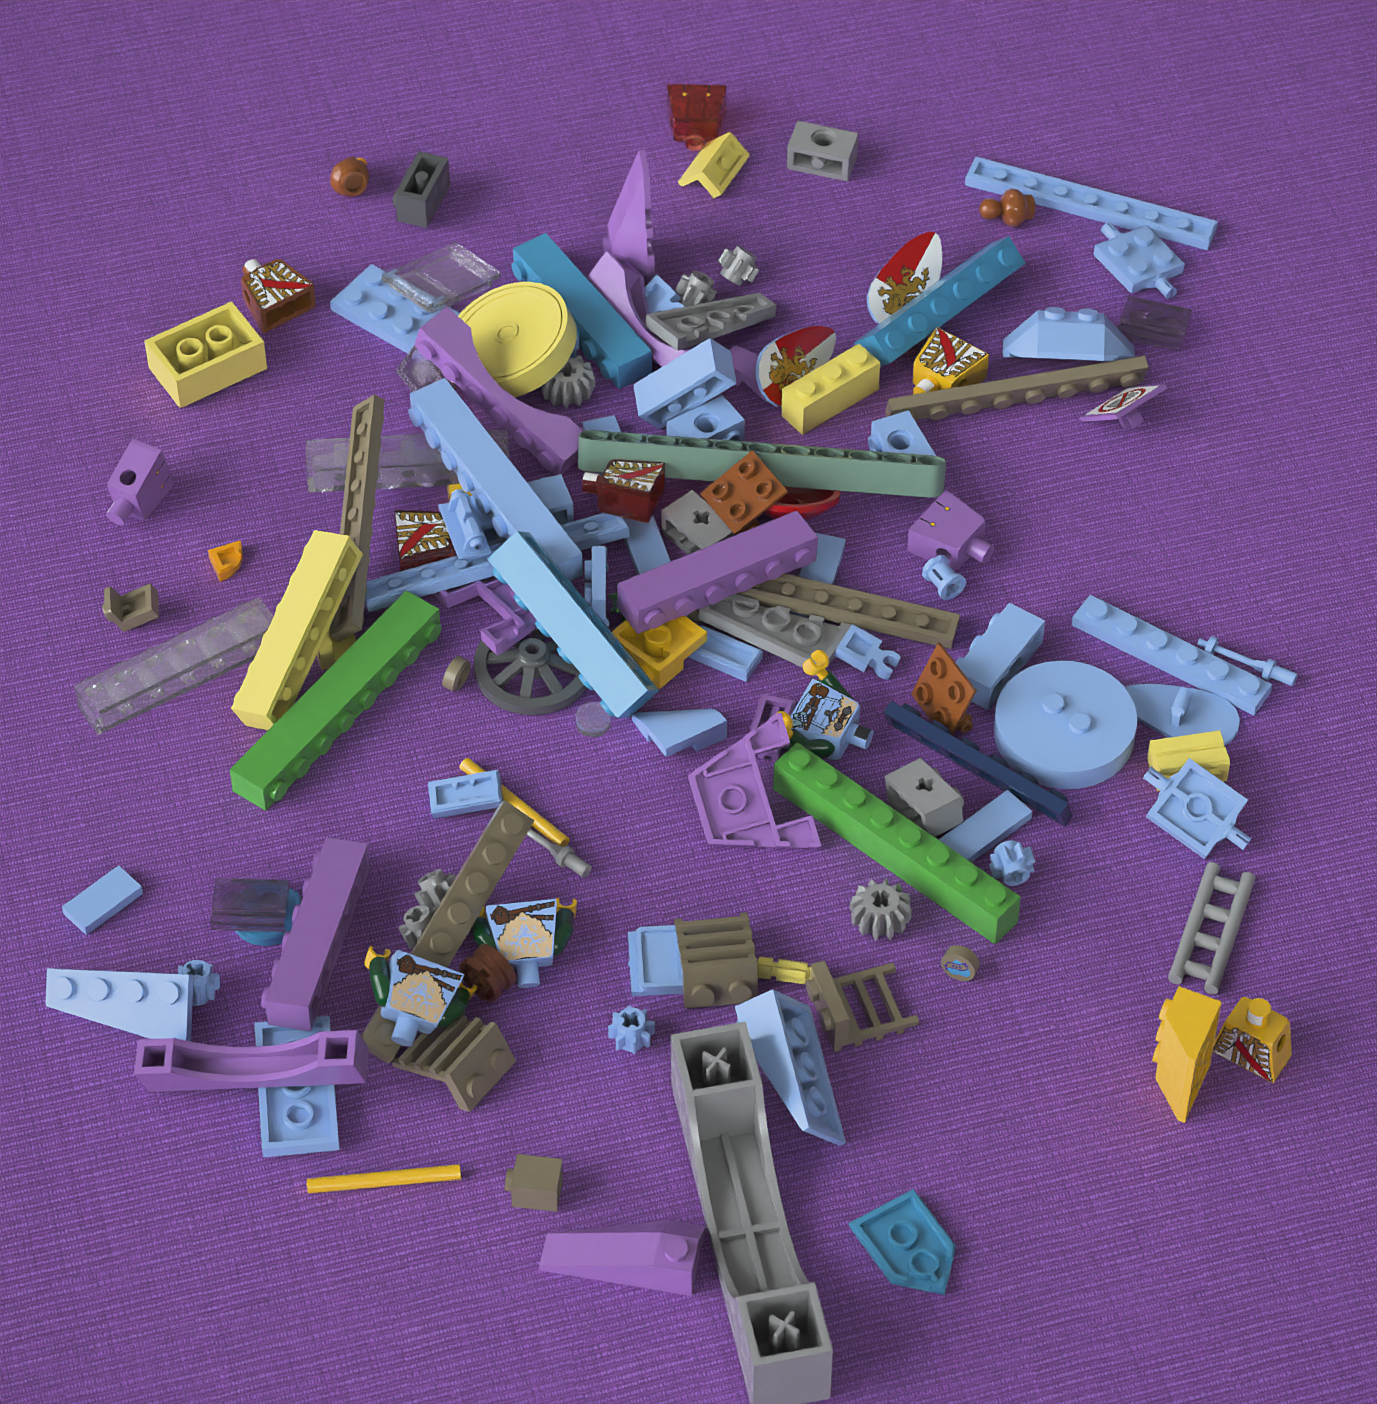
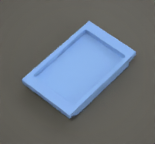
M675 925L639 927L636 931L628 932V966L630 967L632 996L683 994L682 967Z

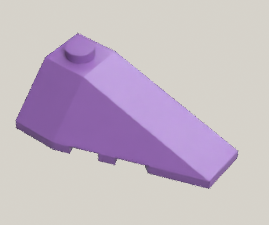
M639 150L609 219L608 237L602 238L603 253L608 251L625 257L644 277L645 287L655 277V260L651 243L653 228L650 214L652 209L650 173L645 150Z
M661 1220L547 1233L539 1271L692 1296L706 1226L674 1220Z

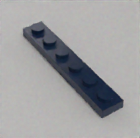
M891 701L884 710L885 717L890 726L1004 792L1006 790L1010 791L1021 802L1065 827L1073 816L1069 803H1067L1069 800L1065 795L1052 788L1049 792L1038 786L1039 782L1034 777L1023 771L1017 774L1010 770L1008 763L994 754H991L990 757L979 752L980 748L971 740L962 737L961 740L950 735V730L940 722L935 720L932 723L927 722L921 718L920 712L905 703L903 706H900Z

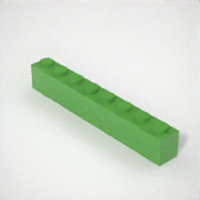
M406 590L230 769L233 792L265 811L275 801H280L285 796L288 788L298 778H302L308 772L310 765L320 755H324L329 751L333 741L342 732H347L353 725L354 720L364 710H368L374 704L376 697L386 687L388 688L394 684L400 672L407 665H412L417 660L419 653L429 643H433L438 638L441 632L439 608Z
M798 742L774 763L773 790L809 815H812L820 823L993 944L1002 939L1018 923L1021 900L1018 894Z

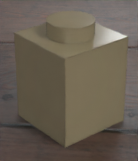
M517 1154L514 1169H507L505 1179V1191L511 1192L512 1207L558 1212L563 1184L562 1159Z

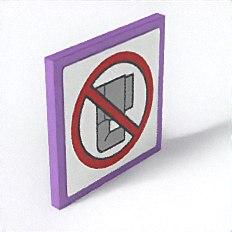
M1166 384L1128 387L1079 418L1081 422L1119 419L1123 429L1129 426L1133 429L1143 423V418L1136 407L1167 389Z

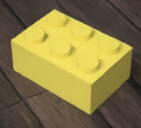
M232 301L145 340L148 367L179 408L185 407L267 369L264 341Z

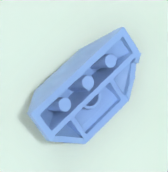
M1048 307L1045 311L1038 310L1003 339V357L1106 362L1135 357L1134 345L1104 313H1098L1094 309L1065 312L1064 309L1059 307Z

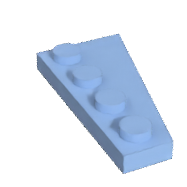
M47 969V1007L150 1039L177 1038L191 1042L193 974Z

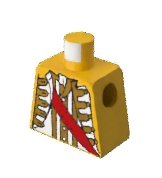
M937 327L915 359L913 367V383L915 387L913 388V394L981 383L987 377L989 354Z
M1241 997L1218 1033L1213 1052L1274 1083L1292 1055L1290 1021L1285 1016L1271 1010L1270 1003L1265 999L1255 998L1252 1000L1248 997Z

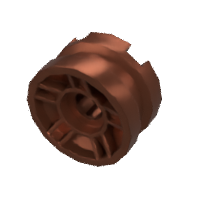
M481 944L473 952V957H467L459 965V972L464 974L463 980L467 986L471 988L473 984L477 985L478 988L474 994L488 1003H494L502 995V990H508L516 983V974L510 963L499 951L487 944Z

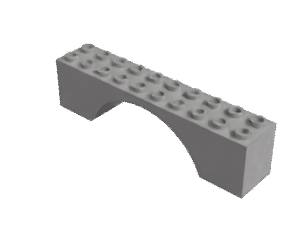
M746 1021L671 1034V1086L750 1404H805L830 1399L833 1350L815 1282L810 1283L805 1277L787 1226L772 1158L763 1085Z

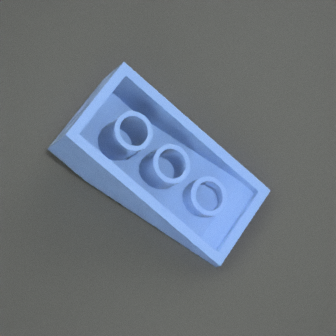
M773 989L735 1006L738 1017L736 1023L746 1021L756 1061L802 1131L839 1146L845 1144L843 1129L810 1006Z

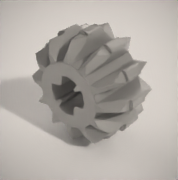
M581 355L576 358L570 357L563 368L552 379L541 386L544 399L551 400L553 407L564 404L566 409L570 404L580 407L582 400H590L595 387V376L591 363L584 362Z
M887 878L882 884H877L871 879L868 887L859 885L856 890V896H852L850 900L853 926H859L861 936L872 933L875 941L880 935H885L891 941L894 932L903 934L906 929V923H909L912 917L909 893H902L900 883L889 886Z

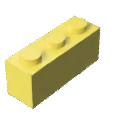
M860 344L855 345L783 388L782 417L804 435L879 390L880 362Z

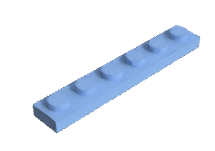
M1089 595L1072 618V626L1203 691L1217 694L1227 699L1233 706L1253 716L1271 693V683L1092 595Z

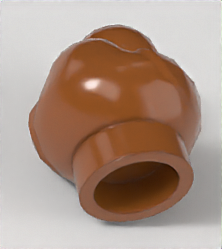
M349 156L337 163L332 168L330 184L333 190L346 197H353L363 193L370 177L366 160Z
M1011 188L1003 193L999 202L994 198L984 199L979 206V213L986 220H993L1000 216L1007 226L1014 228L1020 226L1025 220H1032L1034 218L1035 200L1031 194H1023L1019 189Z

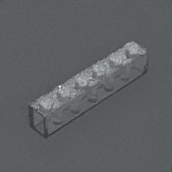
M508 430L487 431L509 459ZM425 434L381 436L382 447L379 453V477L376 482V489L460 484L456 473L453 470H448L444 465L440 452L436 448L432 449L429 446ZM350 438L306 440V472L309 492L344 491Z
M260 597L247 603H242L233 610L211 618L187 632H182L164 643L150 647L143 653L126 661L119 662L113 667L74 685L78 708L97 735L254 660L262 643L263 635L267 632L274 616Z

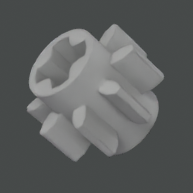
M739 245L736 246L734 251L726 248L718 260L723 267L720 274L741 286L744 280L752 283L760 270L754 264L758 258Z
M693 271L690 277L684 273L675 289V292L679 293L681 297L679 303L687 307L712 302L717 293V290L712 288L714 284L713 279L699 271Z
M437 869L420 878L418 884L422 890L414 893L419 904L425 905L429 909L438 908L455 880V874L451 875V873L445 875L442 869Z
M419 905L411 908L404 915L406 924L399 926V930L410 949L415 947L437 910L436 907L430 910L425 905Z

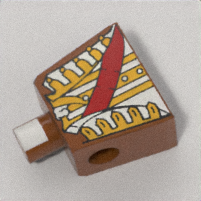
M252 259L243 266L242 272L244 275L241 278L243 299L263 333L316 307L314 284L282 259H275L263 266L258 260Z

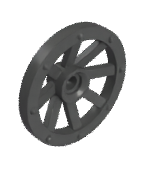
M538 628L532 631L534 632L532 638L526 640L522 638L513 645L516 649L506 650L500 655H496L482 640L477 646L474 656V673L477 685L489 701L509 712L522 715L552 713L575 702L587 689L578 677L580 672L573 663L569 664L562 657L554 655L558 653L557 648L559 646L556 642L545 644L544 639L546 636ZM512 662L493 680L491 679L487 671V665ZM550 668H557L576 677L563 689ZM518 673L523 676L520 696L510 694L501 689ZM542 677L552 695L531 698L534 679Z

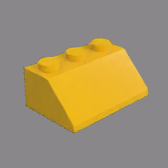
M1178 986L1173 999L1166 998L1159 1015V1020H1162L1156 1035L1158 1044L1152 1062L1158 1063L1155 1079L1177 1120L1185 1123L1211 1065L1222 1001Z

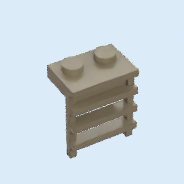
M747 912L740 913L738 917L682 921L681 918L674 919L682 967L685 1009L742 1004L758 996L757 957H755V946L752 941V931Z
M825 960L811 964L810 980H806V990L810 1001L814 1003L823 1031L826 1032L834 1052L841 1051V1046L854 1043L855 1046L862 1045V1040L875 1037L876 1041L881 1040L884 1034L896 1031L897 1035L904 1033L906 1028L919 1025L917 1015L902 1019L884 975L896 972L894 962L832 979ZM874 980L892 1022L880 1023L863 981ZM853 985L870 1028L859 1029L842 987Z
M462 1014L446 1027H436L430 1034L422 1033L400 1058L395 1057L391 1063L395 1068L445 1082L459 1109L471 1112L512 1067L516 1059L496 1023L490 1022L488 1025H484L481 1019L475 1017L473 1021H470L465 1014Z

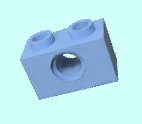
M723 395L667 422V436L744 441L745 420Z
M909 410L872 421L871 436L868 437L870 451L936 456Z

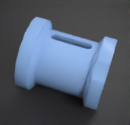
M938 555L931 558L922 569V576L938 588V595L943 600H950L963 591L966 586V579L949 566L950 560L945 555Z

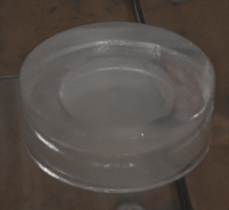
M599 702L585 703L576 711V728L581 734L588 737H598L609 730L611 716L603 709Z

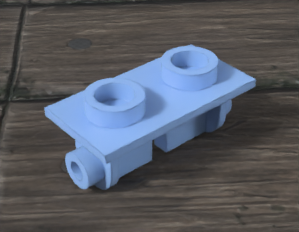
M462 489L453 491L449 503L439 504L438 507L458 559L464 560L491 556L492 552L469 494L464 493Z

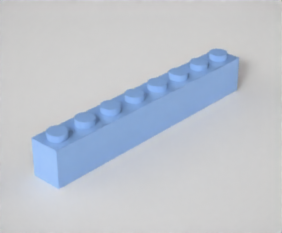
M446 378L410 393L411 408L408 409V414L411 422L415 427H420L423 430L429 446L432 449L436 448L440 452L444 465L448 470H453L456 473L465 492L470 491L475 498L479 511L482 514L487 513L492 520L496 533L508 540L517 531L530 532L569 581L583 576L582 552Z

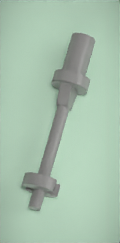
M529 829L526 835L550 850V853L556 859L555 863L562 868L567 866L583 878L589 875L592 866L576 856L574 849L570 846L554 845L532 829Z

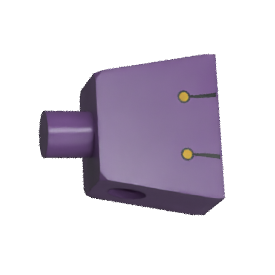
M136 439L131 440L107 485L113 504L106 515L113 523L122 526L129 516L141 521L146 520L174 484L162 450Z
M945 490L909 528L907 552L927 560L938 555H945L950 560L949 566L956 570L970 557L983 564L987 563L994 552V546L984 541L986 524L984 518L952 493Z

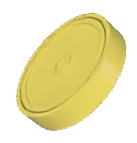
M517 282L495 288L470 303L458 316L471 328L473 343L478 357L489 375L500 387L515 398L534 391L552 379L566 364L576 344V323L563 298L551 287L536 282Z

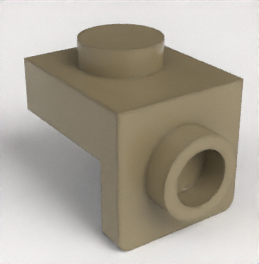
M150 583L121 596L109 586L104 589V603L102 605L104 615L123 632L159 617L158 590Z

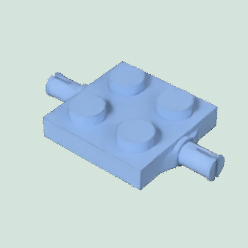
M1111 222L1105 223L1102 226L1101 232L1109 240L1095 245L1093 255L1131 294L1142 289L1157 288L1166 299L1173 298L1176 295L1177 289L1168 280L1182 274L1185 263L1147 225L1127 233H1120Z
M592 546V560H585V581H592V583H585V600L608 627L609 620L606 618V572L609 570L606 546Z
M1190 758L1180 771L1169 779L1152 766L1144 775V780L1160 790L1158 799L1147 813L1146 818L1203 859H1206L1214 846L1225 838L1242 850L1245 849L1252 839L1234 826L1238 814L1247 804L1248 800Z

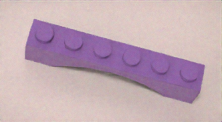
M606 251L587 276V279L651 349L652 362L663 367L675 358L690 351L683 349L680 351L675 350L646 327V314H650L645 295L644 277L625 257ZM723 392L708 400L707 402L721 396Z
M446 306L419 328L414 346L418 349L420 355L433 362L447 380L458 385L471 402L483 408L489 414L491 420L508 431L520 447L526 448L533 454L544 469L551 471L554 475H562L578 461L579 433L583 432V430L569 417L533 408L516 399L500 387L489 375L478 357L473 343L471 328L449 307Z
M357 1030L321 1031L298 1041L260 1047L217 1046L177 1038L138 1039L134 1075L148 1092L366 1083L369 1047Z

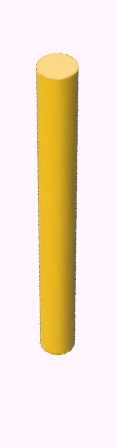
M465 758L460 764V769L467 775L486 772L470 758ZM501 784L503 801L506 800L535 820L532 827L554 845L557 844L562 847L568 845L570 841L568 836Z
M460 1164L307 1178L308 1194L460 1180Z

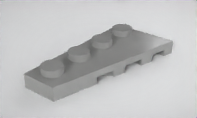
M755 293L646 314V327L675 350L680 351L702 343L709 338L714 339L776 317V304L763 294Z
M737 594L724 598L718 603L700 608L698 615L699 620L802 668L803 663L807 659H812L811 654L816 650H822L826 653L829 659V666L835 658L834 653L851 627V624L841 622L840 626L824 623L825 617L810 614L809 618L790 614V608L779 605L771 608L760 606L759 600Z

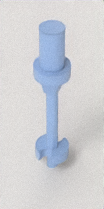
M1211 636L1208 641L1201 638L1198 640L1197 645L1205 647L1204 651L1212 655L1217 652L1252 666L1262 673V678L1269 681L1272 678L1292 687L1296 682L1298 674L1277 666V661L1269 659L1267 662L1253 660L1218 646V638L1215 636Z

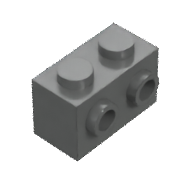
M418 151L393 197V206L396 207L397 221L428 228L450 187L448 158Z

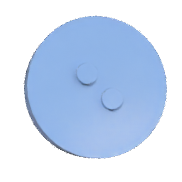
M1063 660L1044 662L1019 672L1002 689L995 710V743L1000 755L1018 774L1021 771L1028 773L1040 785L1057 789L1086 788L1111 778L1129 760L1136 736L1137 711L1127 689L1109 673L1081 662Z

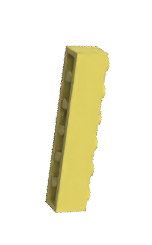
M314 530L309 542L304 547L301 560L290 577L287 590L281 602L277 605L275 615L267 632L263 635L262 643L254 660L249 665L244 682L234 697L231 709L246 726L269 730L294 705L363 555L349 536Z

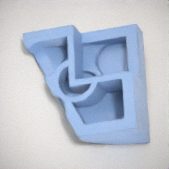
M712 708L638 712L632 714V721L648 742L653 740L665 757L690 746L698 752L727 738V720L720 712Z

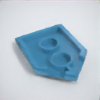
M914 1189L849 1223V1228L890 1284L945 1295L956 1245Z

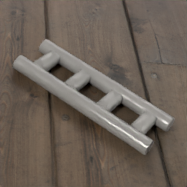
M1209 862L1206 865L1168 976V980L1174 984H1181L1185 974L1206 980L1204 990L1209 994H1217L1256 879L1255 875L1250 872L1242 873L1240 881L1218 876L1220 866L1214 862ZM1213 889L1235 895L1230 910L1209 904ZM1204 918L1225 923L1221 938L1199 932ZM1194 946L1216 952L1211 966L1190 961Z

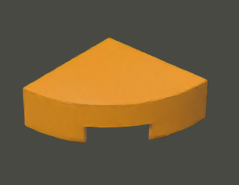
M240 540L208 550L209 559L220 582L234 575L242 564L243 550Z

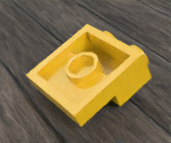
M680 616L663 623L657 628L649 629L639 634L636 633L627 620L612 631L618 641L659 689L683 670V661L707 641V631L686 616Z

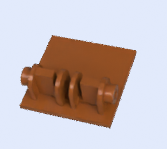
M752 450L700 494L733 534L737 535L740 532L743 533L759 526V521L756 518L786 495L788 491Z
M937 643L911 695L930 721L935 720L946 726L950 730V735L953 736L955 731L966 733L972 729L973 718L966 710L977 690L943 645Z

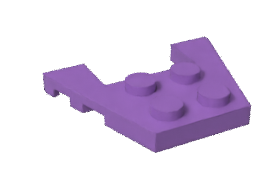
M495 576L433 594L447 608L480 596L505 620L480 630L482 642L496 655L502 654L537 628L535 625L537 619L530 610L525 611L513 597L516 593L508 584L504 585Z
M781 713L775 714L757 729L743 736L734 745L723 750L687 775L708 846L819 849L822 847L812 815L776 825L755 756L790 746V740Z

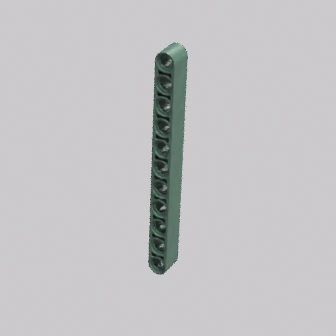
M599 430L580 432L578 438V468L587 472L604 473L608 466L613 465L612 462L615 461L664 463L657 477L715 481L753 450L784 487L916 497H939L945 491L947 461L942 457L933 455Z

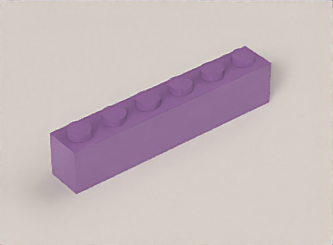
M794 511L619 582L617 586V608L637 634L657 628L663 623L680 616H686L697 609L718 603L731 595L747 591L753 586L770 579H776L782 574L799 567L809 565L811 562L816 561L818 536L798 511Z
M326 837L321 851L315 852L312 862L313 873L311 878H305L301 905L296 904L293 910L291 932L286 931L283 937L282 956L280 959H275L272 967L270 987L265 986L262 993L261 1007L266 1009L268 1025L312 1031L370 870L367 843Z

